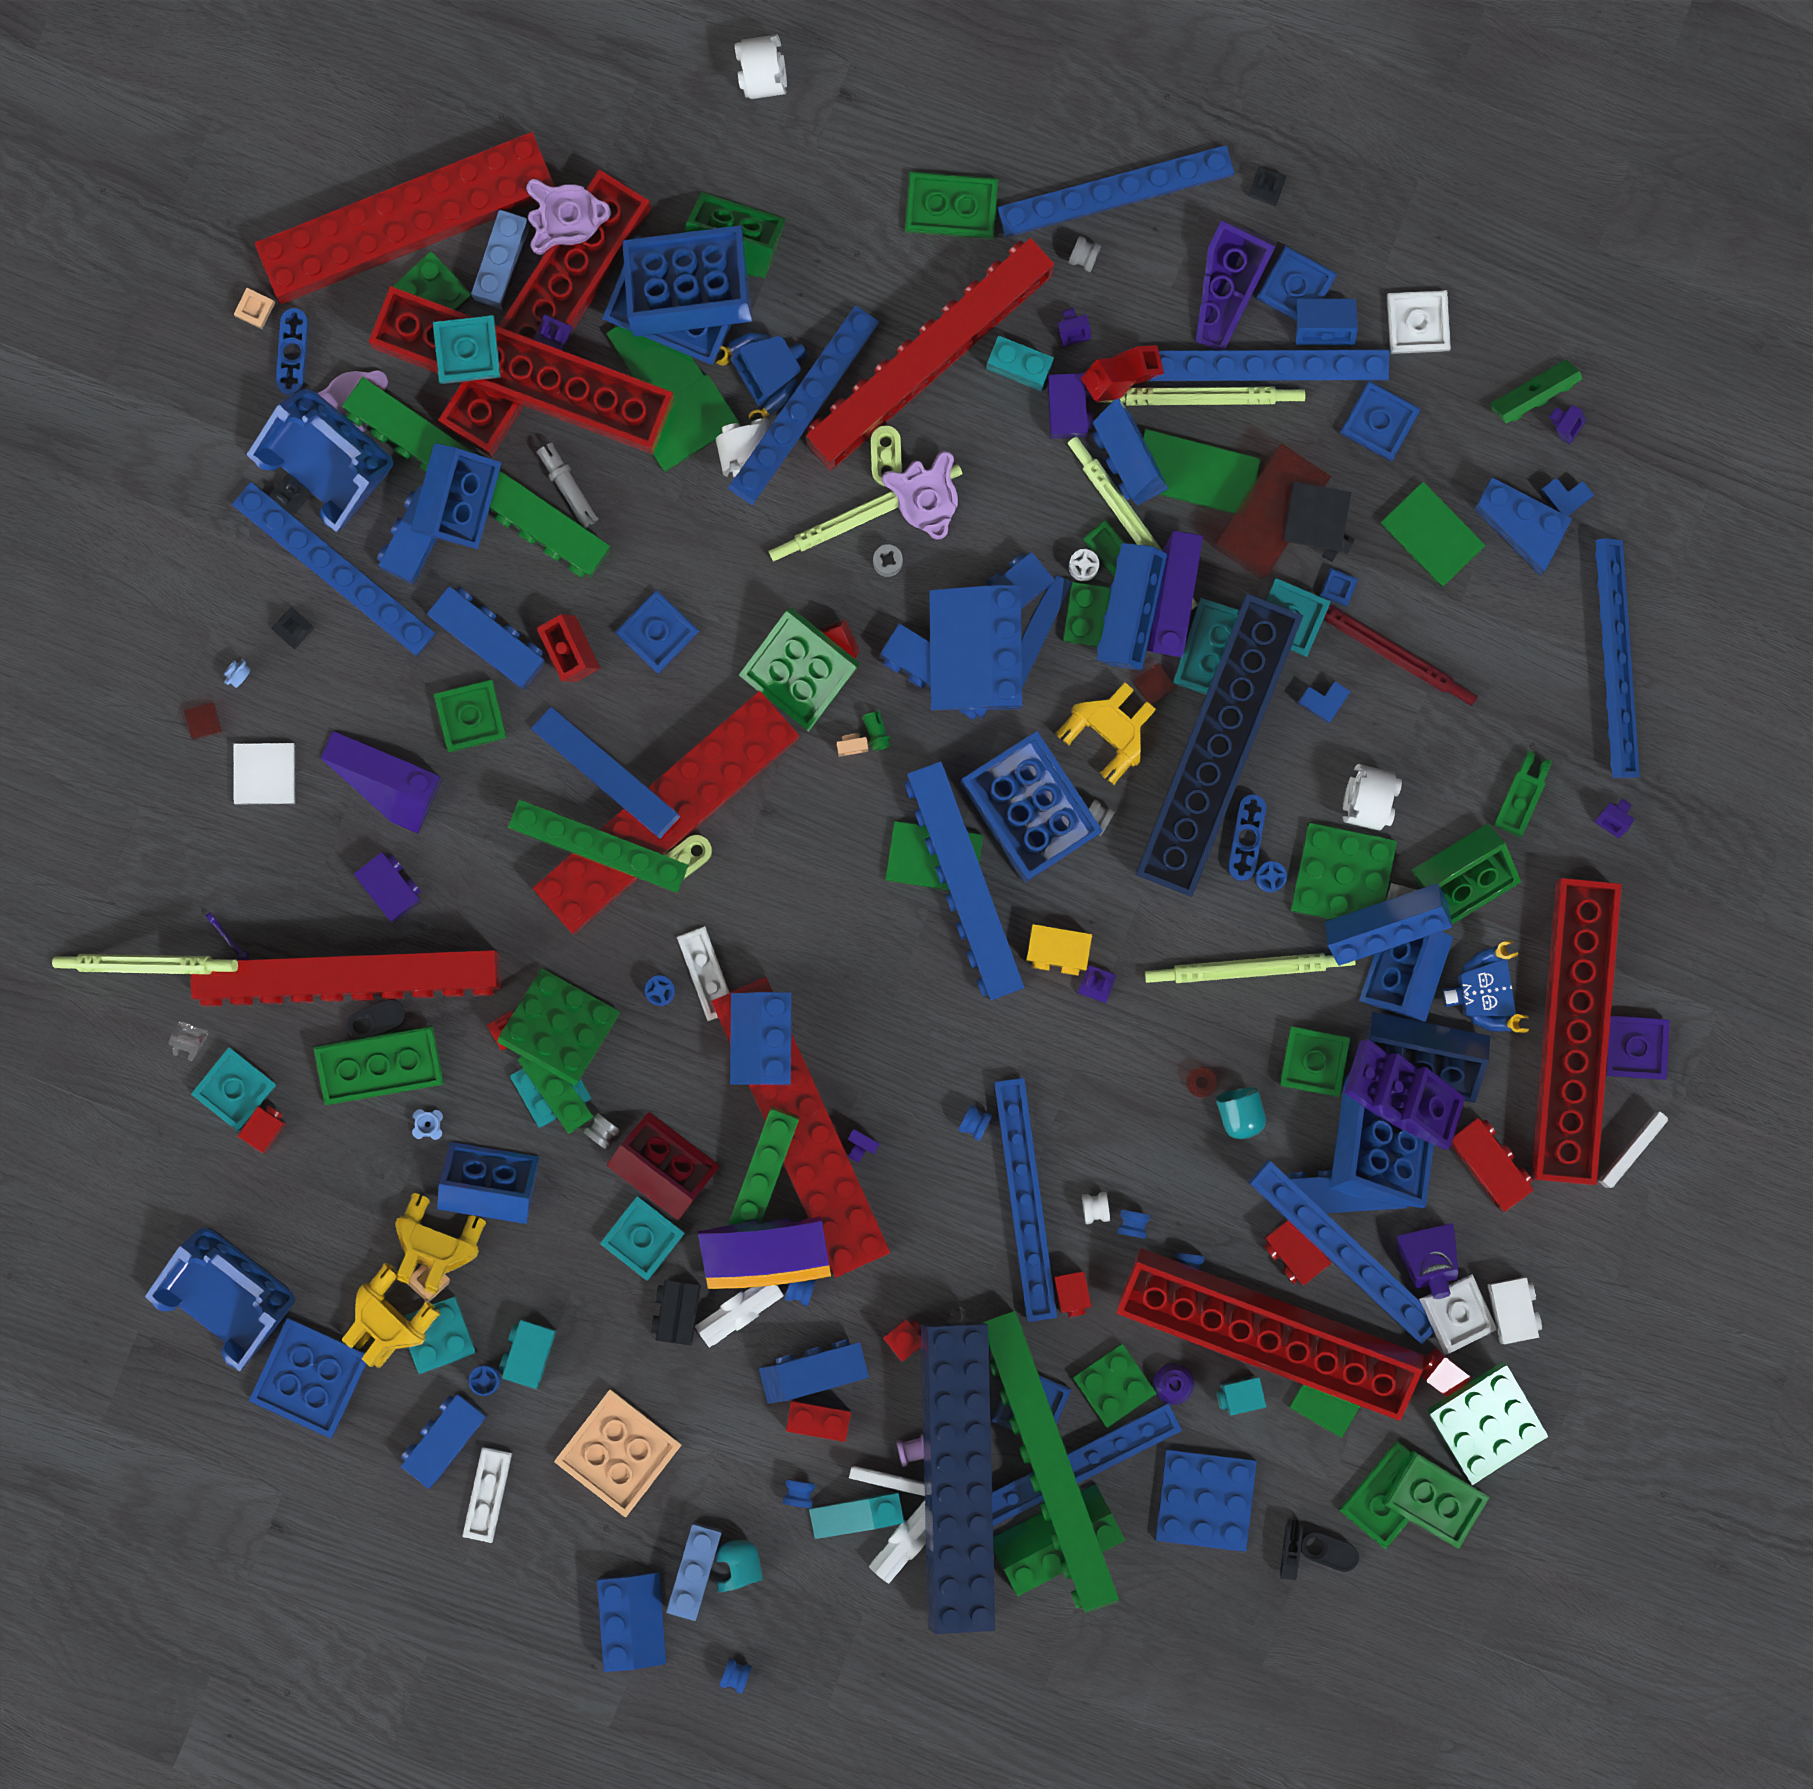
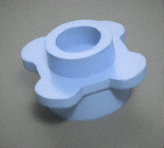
M241 659L239 662L234 660L224 672V675L227 677L224 683L227 685L232 684L237 688L245 680L251 671L245 665V660Z
M418 1109L414 1112L415 1128L412 1134L415 1138L431 1137L437 1140L442 1136L440 1121L443 1119V1114L441 1111L424 1112L422 1109ZM427 1121L430 1122V1127L425 1126Z

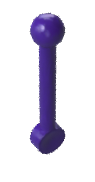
M211 912L205 915L206 918L237 953L238 960H249V954L239 948Z

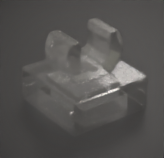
M180 1021L171 1034L169 1045L173 1046V1055L177 1056L180 1050L189 1052L188 1060L192 1061L205 1044L209 1031Z

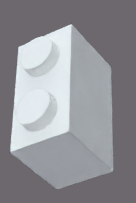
M1526 1277L1487 1284L1495 1325L1498 1329L1499 1343L1508 1344L1539 1338L1538 1330H1542L1539 1313H1534L1532 1301L1536 1300L1533 1283H1528Z

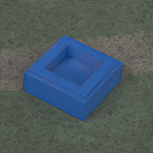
M1330 568L1319 597L1347 608L1358 578Z

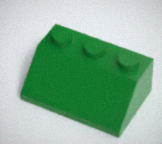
M701 192L687 220L685 232L741 225L747 273L750 276L766 278L786 219Z
M1489 823L1412 869L1420 889L1436 883L1439 884L1449 905L1452 924L1521 883L1506 843Z

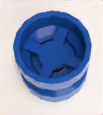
M491 1365L479 1366L469 1375V1387L479 1396L491 1395L497 1391L501 1384L500 1373Z

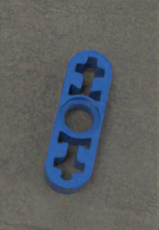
M298 308L286 310L280 319L276 385L287 396H292L303 390L305 384L309 320L305 313ZM295 315L303 322L302 325H297L296 335L297 337L302 336V340L292 337V327L287 324V321L293 320ZM296 344L300 347L301 353L297 359L289 360L285 358L284 350L288 345ZM283 364L291 367L300 365L299 370L293 368V377L295 380H298V383L292 384V389H288L287 385L282 383L283 379L286 380L289 377V369L287 367L283 368Z
M1258 795L1244 797L1238 806L1228 863V872L1237 881L1250 879L1256 870L1266 814L1265 801ZM1252 800L1256 801V807L1260 808V812L1254 814L1252 821L1259 822L1258 828L1251 824H1240L1241 819L1244 821L1248 820L1249 811L1244 810V805H1249ZM1248 829L1255 834L1256 840L1252 846L1246 847L1239 842L1238 836L1242 830ZM1236 848L1243 852H1254L1253 857L1250 855L1246 856L1245 865L1250 866V871H1245L1243 876L1238 875V870L1234 868V864H1238L1241 861L1242 855L1235 854Z

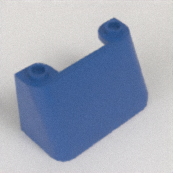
M308 389L300 390L277 405L246 454L262 470H276L282 467L321 500L324 505L319 511L323 523L335 532L346 526L393 466V460L387 452L319 394Z
M208 1228L198 1229L179 1246L145 1296L160 1311H173L180 1307L225 1342L221 1349L223 1359L229 1366L235 1367L238 1371H241L249 1363L295 1303V1296L286 1286L218 1233Z

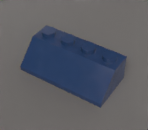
M1372 1012L1365 1040L1369 1039L1388 1055L1398 1053L1416 1068L1427 1067L1465 1097L1464 1101L1476 1102L1489 1062V1035Z

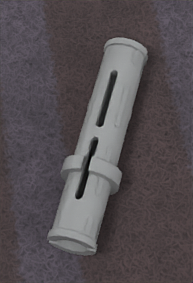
M549 443L546 445V448L543 446L536 453L549 471L550 475L548 477L551 482L555 481L581 526L587 528L589 524H594L599 518L596 517L570 474V466L564 464L554 444Z

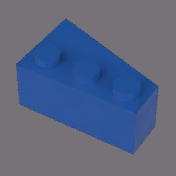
M1494 478L1487 482L1474 507V510L1499 536H1502L1514 548L1513 550L1519 556H1522L1534 568L1533 570L1539 576L1547 569L1572 518Z
M844 1339L831 1343L832 1349L822 1351L821 1346L803 1351V1357L794 1359L793 1354L776 1358V1364L759 1368L767 1403L788 1401L869 1378L860 1342L850 1344L849 1339Z

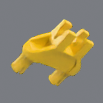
M1126 682L1109 700L1075 704L1071 708L1072 715L1055 732V735L1061 739L1067 731H1070L1063 739V742L1070 746L1071 742L1085 726H1090L1116 749L1117 755L1100 774L1106 779L1115 770V773L1108 779V782L1113 786L1130 766L1134 767L1140 763V728L1156 710L1150 703L1146 702L1132 719L1123 713L1119 707L1134 691Z
M413 1193L404 1216H400L395 1222L396 1231L405 1254L398 1271L397 1280L409 1284L418 1263L432 1269L425 1283V1291L436 1295L446 1273L469 1263L477 1257L479 1252L477 1242L486 1225V1221L479 1218L475 1228H473L476 1216L469 1215L460 1238L456 1239L420 1224L430 1200L422 1196L417 1206L420 1194Z
M388 1263L383 1264L370 1283L366 1282L358 1289L355 1304V1322L342 1338V1341L348 1347L353 1348L355 1346L357 1349H361L371 1336L376 1339L362 1357V1360L369 1367L375 1365L377 1368H381L396 1349L423 1344L426 1340L425 1332L441 1314L438 1309H435L436 1307L433 1304L425 1301L414 1318L408 1321L384 1299V1293L398 1277V1271H393L395 1268Z

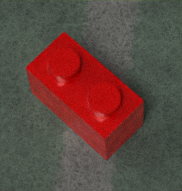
M560 614L537 628L562 682H578L601 669L575 615Z
M1287 1219L1263 1237L1267 1242L1263 1246L1274 1261L1277 1258L1282 1261L1286 1267L1282 1271L1292 1284L1298 1282L1301 1286H1304L1332 1264Z
M791 1400L786 1432L846 1442L851 1410Z

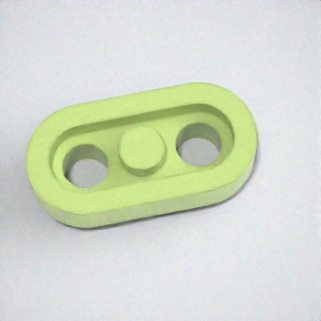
M880 426L871 436L872 476L876 483L884 486L882 483L883 475L881 474V470L884 467H889L892 471L902 473L901 439L898 431L891 426ZM882 438H889L892 442L891 445L888 447L881 446L880 440Z
M693 835L665 856L689 865L684 877L685 879L708 862L712 854V847L705 837ZM696 845L701 846L703 849L700 856H693L691 853V849Z

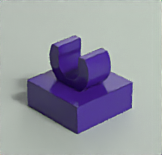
M1074 308L1063 310V321L1058 323L1062 347L1090 340L1091 332L1087 315L1077 317Z
M544 315L533 340L563 351L573 328L568 324Z
M1571 405L1567 413L1555 407L1549 416L1552 419L1551 423L1557 427L1556 431L1560 440L1571 445L1586 422L1583 411L1574 405Z
M1623 798L1615 806L1609 802L1599 813L1594 823L1620 838L1634 821V818L1627 814L1632 804Z
M1088 965L1078 994L1106 1004L1116 975Z
M853 1129L848 1140L853 1142L855 1146L848 1157L859 1163L866 1150L874 1154L880 1144Z

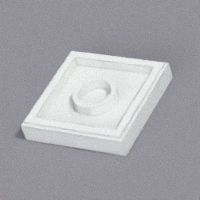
M1447 290L1387 294L1390 354L1450 351Z
M234 744V804H295V744Z
M1473 1274L1449 1284L1451 1294L1446 1298L1433 1299L1431 1293L1420 1299L1444 1355L1498 1330Z

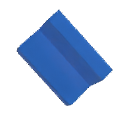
M1297 299L1295 345H1355L1358 330L1355 299Z

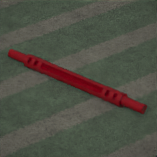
M1329 605L1323 621L1441 692L1445 693L1447 691L1470 706L1474 704L1478 696L1455 683L1453 677L1337 607Z

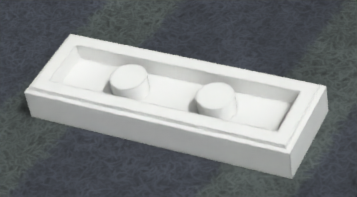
M704 926L677 936L707 1021L718 1018L711 1001L728 994L729 990Z
M1655 1112L1598 1182L1605 1188H1613L1667 1123L1668 1118L1661 1112Z
M482 1447L462 1537L493 1543L512 1457L511 1452Z
M855 1465L851 1466L850 1479L925 1496V1485L922 1481Z

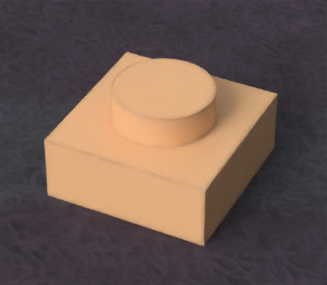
M246 288L234 316L263 329L275 302Z
M859 733L842 736V741L837 742L839 757L868 752L866 737L860 738Z
M421 1265L413 1273L408 1285L425 1301L430 1302L436 1295L425 1291V1283L432 1268ZM444 1275L437 1294L450 1282L446 1275Z

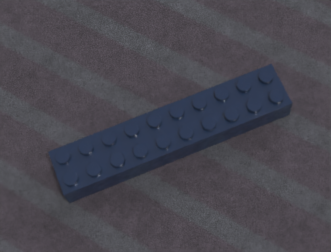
M1245 594L1135 875L1193 897L1303 615L1250 594Z
M982 1322L921 1324L928 1629L934 1634L995 1631L988 1324Z

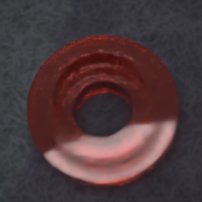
M1199 1067L1189 1073L1186 1084L1188 1090L1194 1096L1207 1097L1214 1092L1217 1079L1210 1069ZM1198 1077H1204L1207 1080V1085L1204 1088H1199L1196 1085Z

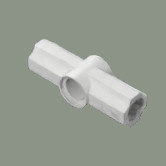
M778 1285L751 1287L744 1293L741 1291L722 1304L718 1311L697 1324L695 1328L710 1348L727 1337L735 1329L738 1331L759 1316L761 1311L782 1298L784 1294Z
M925 1500L907 1521L904 1520V1523L899 1525L888 1539L889 1543L880 1551L869 1566L874 1573L888 1584L909 1559L912 1560L926 1544Z

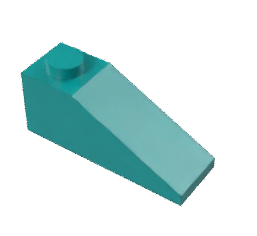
M898 1491L809 1509L815 1539L904 1523Z

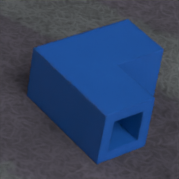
M1557 478L1539 491L1553 509L1566 516L1571 515L1594 496L1583 481L1568 492Z
M1336 681L1325 696L1308 687L1297 704L1329 724L1351 691Z

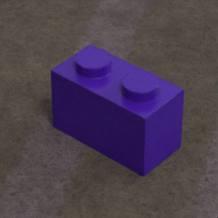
M1084 373L1048 375L1051 439L1074 438L1076 436L1083 438L1087 436V429H1093L1092 411H1086V399H1091V394L1081 380Z
M381 852L355 872L354 876L390 922L395 923L422 902L418 897V894L422 891L411 878L406 881L399 871L403 867L393 854L387 857L386 854Z

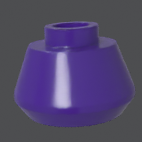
M1176 1363L1167 1364L1161 1367L1155 1374L1153 1388L1157 1393L1156 1396L1161 1401L1170 1405H1178L1187 1401L1192 1395L1194 1378L1191 1372L1183 1365Z

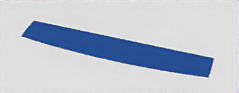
M1056 575L1053 584L1050 585L1042 598L1021 641L1022 687L1072 584L1071 581Z

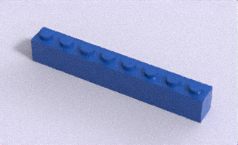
M942 762L908 773L909 780L905 781L904 785L909 798L915 797L919 809L914 810L919 826L926 825L930 837L925 838L929 853L930 855L936 854L940 865L936 866L935 869L940 883L947 882L950 893L945 896L951 912L957 910L961 922L956 923L961 940L968 939L971 950L966 951L971 967H978L982 977L976 980L982 997L988 995L991 1001L1024 989Z

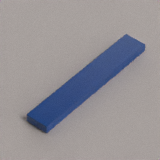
M552 707L531 728L535 734L659 839L680 818L678 813Z

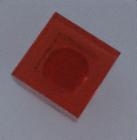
M1159 663L1133 681L1151 705L1176 688Z
M215 703L184 710L192 740L222 733Z

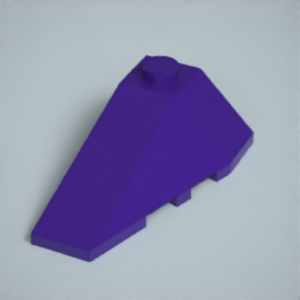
M1221 220L1208 247L1196 336L1197 342L1213 350H1225L1277 242L1248 228Z
M1173 530L1162 550L1167 553L1147 651L1183 657L1203 535Z
M332 731L321 756V759L390 822L419 834L443 780L440 776Z

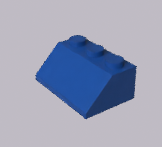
M1119 398L1116 399L1093 421L1097 431L1092 434L1100 449L1106 448L1110 456L1106 459V462L1114 475L1119 473L1123 483L1119 484V487L1125 499H1132L1138 506L1166 491L1169 487L1131 413Z
M434 443L410 531L478 550L502 462L455 447Z
M1440 931L1374 954L1359 1001L1407 1018L1426 1022L1453 936Z
M731 993L730 1085H791L792 993Z
M450 1142L439 1182L437 1209L527 1224L533 1199L539 1156Z
M660 1572L599 1577L597 1579L604 1672L636 1670L666 1664Z

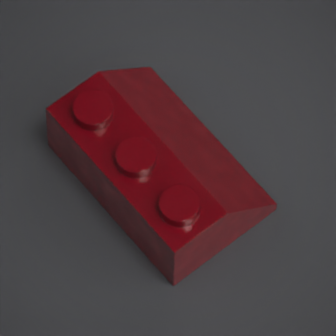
M650 1112L643 1117L622 1142L606 1165L677 1220L691 1206L720 1167V1165Z

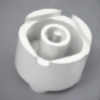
M778 34L742 39L741 42L735 43L736 58L738 61L740 60L743 71H738L740 89H744L746 98L757 99L787 93L785 87H787L784 55L777 52V47L781 46Z
M757 419L752 421L751 425L742 427L737 423L722 427L723 433L716 438V444L724 476L728 477L729 472L733 473V477L738 474L770 428L769 419Z
M1357 764L1354 770L1359 772L1356 778L1350 777L1344 796L1343 810L1348 811V816H1344L1343 821L1380 831L1385 825L1391 826L1393 823L1395 809L1392 808L1394 796L1397 797L1400 793L1402 780L1396 778L1394 772Z

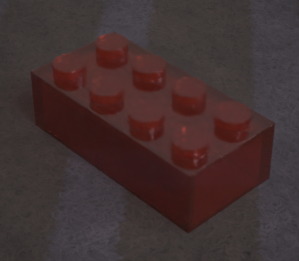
M1281 443L1269 457L1212 547L1259 579L1267 577L1289 543L1283 542L1281 539L1291 482L1295 481L1325 487L1331 476Z

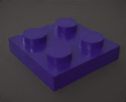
M1611 1016L1606 1076L1667 1080L1670 1020Z

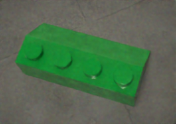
M1094 1484L1080 1491L1102 1553L1126 1541L1098 1486ZM1042 1512L993 1537V1550L1017 1597L1064 1573L1060 1563L1065 1561L1062 1549L1056 1551L1050 1533L1055 1532L1052 1520L1046 1522Z

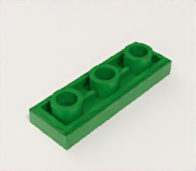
M1565 359L1491 402L1490 405L1493 412L1505 423L1513 422L1520 419L1524 413L1534 407L1546 404L1550 398L1558 393L1570 390L1574 384L1583 378L1580 371Z

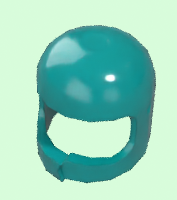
M1244 1087L1226 1091L1215 1097L1223 1127L1230 1137L1234 1139L1251 1138L1265 1128L1266 1116L1259 1091L1256 1087Z
M733 1540L722 1544L716 1551L715 1561L728 1563L731 1571L730 1579L717 1582V1593L735 1590L764 1580L758 1549L752 1542L748 1540Z

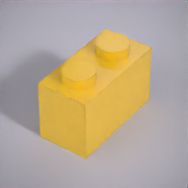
M1033 924L1026 962H1031V968L1049 971L1050 966L1061 967V973L1079 976V971H1086L1092 934Z

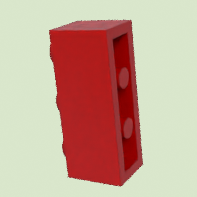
M1474 1118L1454 1134L1451 1147L1501 1212H1506L1534 1191L1530 1185L1533 1180L1524 1168L1521 1167L1518 1170L1511 1161L1515 1157L1504 1143L1502 1145L1498 1144L1493 1137L1496 1131L1486 1119L1481 1121L1479 1118Z

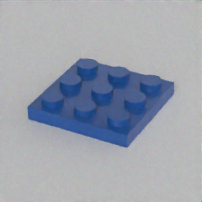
M287 1318L249 1402L332 1439L367 1365L362 1360L365 1352L354 1347L350 1348L337 1339L291 1318Z
M1166 1449L1155 1540L1246 1552L1257 1461Z

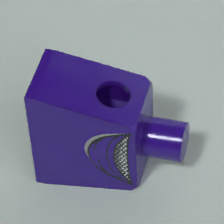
M1453 1223L1397 1236V1251L1416 1288L1430 1286L1433 1299L1448 1297L1451 1294L1448 1281L1455 1280L1458 1277Z

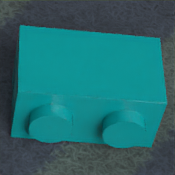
M998 335L987 362L986 370L1042 392L1054 357Z
M524 1319L520 1320L519 1325L513 1324L508 1341L513 1342L510 1353L503 1354L499 1370L504 1371L502 1379L538 1389L557 1330Z
M1251 1375L1219 1383L1221 1390L1216 1391L1218 1405L1220 1409L1226 1410L1227 1414L1232 1416L1266 1408L1258 1376Z

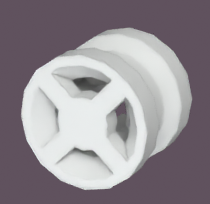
M1088 549L1076 551L1071 556L1069 562L1071 576L1081 582L1093 579L1099 568L1097 555Z
M1100 1192L1097 1196L1082 1195L1085 1224H1091L1094 1220L1099 1219L1103 1222L1110 1221L1106 1192Z

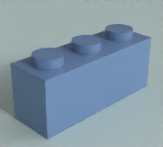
M499 210L471 293L475 302L503 310L530 229L527 218Z
M697 1522L692 1523L666 1613L696 1621L722 1534L721 1529Z

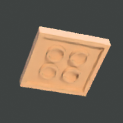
M610 1389L554 1462L626 1518L682 1444Z

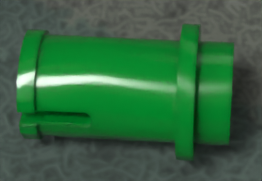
M871 712L862 716L870 739L868 746H872L873 751L888 748L891 737L886 734L881 712Z

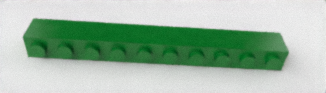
M364 377L360 379L342 405L343 409L347 412L345 417L358 427L362 423L372 429L370 435L383 444L387 440L397 446L394 451L409 461L413 457L422 463L419 468L425 473L434 443L474 453ZM499 471L489 510L495 513L493 519L506 528L513 525L520 530L518 536L529 544L533 545L536 541L545 547L543 553L554 561L558 562L561 558L570 564L567 569L582 579L586 575L591 579L611 551L610 545Z
M1016 1311L982 1322L988 1324V1346L994 1358L989 1361L994 1378L1001 1377L1004 1388L999 1389L1003 1404L1004 1406L1011 1405L1014 1416L1010 1417L1009 1420L1015 1435L1021 1433L1024 1445L1019 1448L1025 1464L1030 1462L1032 1464L1035 1474L1029 1476L1035 1493L1042 1492L1045 1503L1040 1504L1044 1519L1046 1522L1052 1520L1055 1532L1050 1533L1054 1547L1056 1551L1062 1549L1065 1561L1060 1563L1066 1580L1073 1579L1076 1590L1071 1591L1077 1609L1083 1607L1085 1614L1120 1602Z

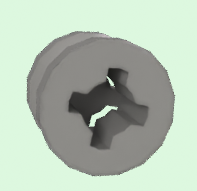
M1079 236L1068 264L1073 266L1079 264L1084 267L1085 271L1091 272L1102 245L1099 243H1088L1084 237Z
M891 544L882 545L874 553L873 566L875 571L881 576L892 577L901 570L903 565L901 551L896 546Z
M1094 799L1089 810L1104 832L1115 810L1111 808L1105 809L1098 800Z
M597 1113L594 1117L595 1122L593 1125L586 1127L583 1132L607 1150L610 1147V1140L614 1136H618L621 1130Z

